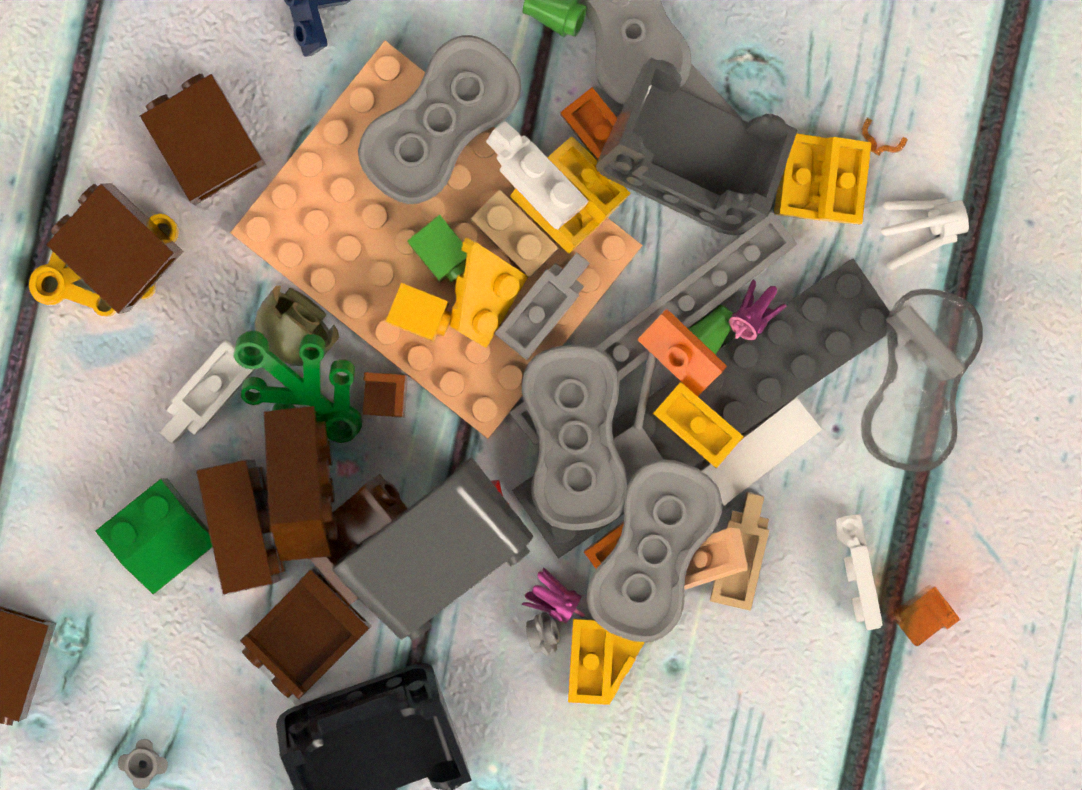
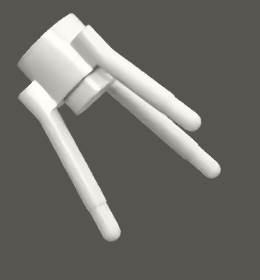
M947 198L931 201L885 202L883 207L887 210L932 211L928 212V218L883 227L881 229L883 235L902 233L930 227L933 235L940 234L939 237L888 262L887 267L894 269L942 245L957 242V234L966 233L969 230L968 216L961 200L948 202Z

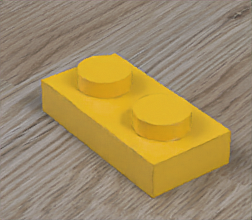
M681 382L653 413L654 416L715 468L723 462L744 437Z

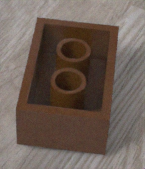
M314 406L264 411L269 525L280 560L282 562L331 556L330 541L337 540V525L335 515H332L331 503L335 502L333 478H330L329 466L333 465L331 443L327 439L325 421L318 422Z
M242 460L196 470L223 595L271 585L281 581L280 573L286 571L285 562H281L277 548H274L272 542L269 508H265L262 495L263 491L268 490L263 466H256L255 460Z

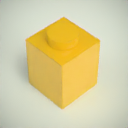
M401 283L385 322L434 342L437 334L445 336L450 325L451 312L447 311L449 302Z

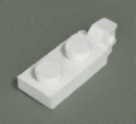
M506 121L495 128L486 140L490 147L498 154L497 160L502 166L499 171L554 229L558 230L589 202L532 141L530 142V139L524 135L521 137Z
M227 339L219 345L171 400L172 404L166 411L173 418L159 432L171 444H175L187 430L196 435L201 428L204 429L242 386L244 380L249 378L256 370L246 369L235 361V346Z
M861 514L837 518V540L848 546L852 555L844 557L848 582L857 580L860 597L852 598L856 622L865 621L866 630L881 628L883 624Z

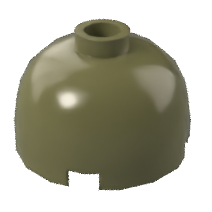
M276 286L260 305L255 318V330L265 336L269 343V350L285 364L303 366V360L299 356L301 340L306 335L315 334L322 337L326 343L325 355L339 339L336 326L333 325L330 330L322 321L327 314L308 297L291 288L285 294L281 293V286ZM307 347V348H306L307 350H312V351L318 350V349L315 348V347Z

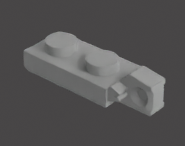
M577 252L564 268L554 263L549 270L546 269L494 334L528 360L580 296L579 293L584 286L577 279L590 263Z

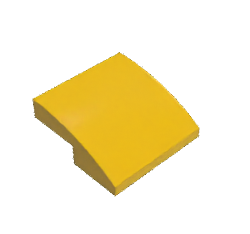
M796 133L776 192L774 214L817 221L862 224L871 142L840 137L824 138Z
M573 136L567 139L547 158L589 201L580 212L557 230L516 188L510 195L568 254L577 248L631 194L624 186L601 175L596 168L598 161Z

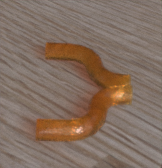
M867 118L865 120L862 134L865 139L871 142V152L880 156L884 151L898 153L905 147L908 139L902 137L899 145L896 147L882 145L877 148L875 138L868 133L872 119Z

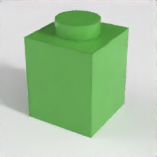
M441 215L437 216L407 241L440 283L446 278L452 283L457 280V275L464 274L467 253L462 251V241Z

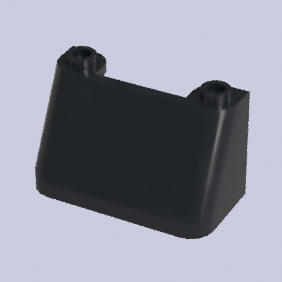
M427 663L410 665L294 706L282 713L276 722L280 758L294 790H393L427 777L433 788L454 790L462 784L472 781L433 667Z

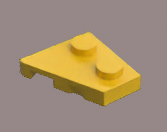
M466 237L462 244V251L467 253L464 275H457L455 288L456 302L452 307L449 326L477 344L487 348L528 276L480 244Z
M573 618L568 702L610 705L645 642L632 641L614 635L600 626L594 619Z

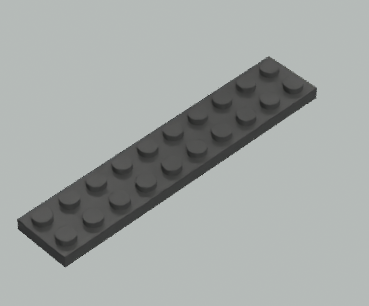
M854 258L786 303L787 307L767 322V326L761 334H758L755 340H746L739 336V338L733 339L717 352L716 356L727 367L698 397L740 434L894 331L892 326L886 321L891 312ZM676 378L648 397L642 428L664 460L678 461L694 467L703 461L704 458L653 415L655 410L681 382ZM638 405L612 422L613 439L634 426ZM533 476L512 490L558 559L609 525L606 524L598 528L586 530L560 529L546 522L537 511L531 491ZM624 510L617 518L624 514Z

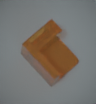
M930 584L890 614L915 646L921 645L941 628L948 630L961 620L939 590Z

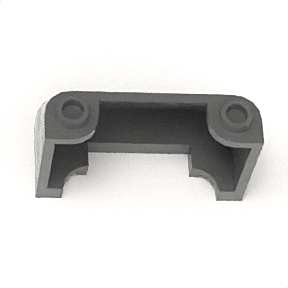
M651 57L643 65L602 149L596 165L597 171L606 178L718 232L728 235L744 234L769 215L798 129L787 125L781 117L774 114H764L746 122L679 89L682 78L673 64Z
M472 457L456 468L452 475L437 484L432 491L373 536L364 540L360 546L357 544L345 553L332 568L341 582L400 640L408 636L411 641H414L432 626L428 620L502 564L507 562L511 567L530 552L526 545L532 540L533 534Z

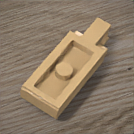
M746 492L742 512L732 510L726 529H740L748 569L714 580L710 595L711 602L751 611L769 535V529H767L769 519L760 517L764 496Z

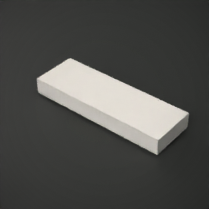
M795 397L742 438L717 468L709 464L701 471L716 483L721 494L722 505L725 506L822 429L799 399Z

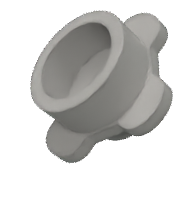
M543 612L541 615H535V619L527 621L526 633L533 652H543L544 655L556 652L557 644L560 642V633L555 620L550 619L547 612Z
M141 739L136 743V748L132 752L119 757L118 767L121 771H125L127 776L133 780L134 787L145 789L150 785V780L155 775L166 772L168 762L164 757L157 755L153 750V743L150 740ZM141 760L146 761L147 766L145 768L139 766Z

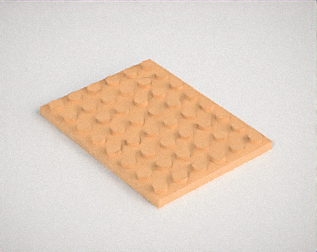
M385 40L230 233L489 439L522 398V379L528 363L542 351L563 346L643 245L607 218L577 248L568 254L510 197L515 187L499 171L502 166L497 160L498 154L486 142L495 127L478 134L464 147L446 186L433 198L418 204H405L384 194L369 180L362 170L358 157L360 140L368 125L376 118L400 106L414 94L425 74L421 68ZM499 189L559 247L531 278H527L500 326L546 269L549 270L554 263L564 268L576 252L590 263L577 279L584 286L579 293L580 296L528 360L523 358L495 334L487 348L450 326L445 336L437 334L435 341L432 342L385 322L401 283L448 301L447 311L452 313V307L456 302L455 288L457 280L451 283L446 278L440 283L407 242L439 215H441L462 243L467 237L521 271L471 221V218Z

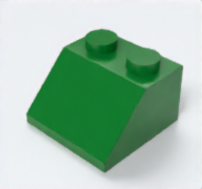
M168 478L159 479L95 530L118 561L152 594L158 592L213 548L209 530Z

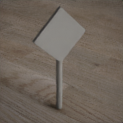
M650 351L634 426L613 439L617 453L626 469L629 482L634 474L645 464L655 460H664L642 428L656 357Z

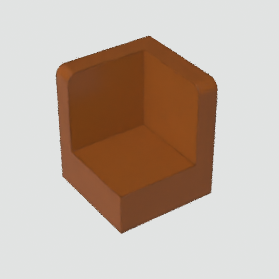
M364 372L363 415L405 418L408 377L406 375Z

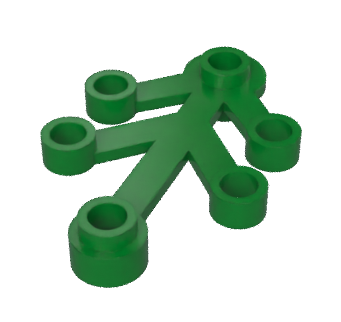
M251 330L238 337L234 349L235 361L246 369L263 367L286 386H267L263 379L249 377L244 380L241 389V398L245 403L250 405H259L262 402L276 403L272 410L296 408L294 405L314 406L318 422L325 421L327 438L337 443H346L353 440L362 428L361 414L357 409L350 406V386L355 376V366L350 361L339 359L330 366L329 381L334 385L333 403L321 394V360L324 357L326 347L322 337L309 334L301 340L299 356L303 360V378L269 350V343L262 333ZM307 347H315V348H317L318 350L312 351V350H307L306 348H307ZM337 372H344L348 375L342 376L337 374ZM249 389H255V390H257V391H259V392H258V393H254V392L249 391Z

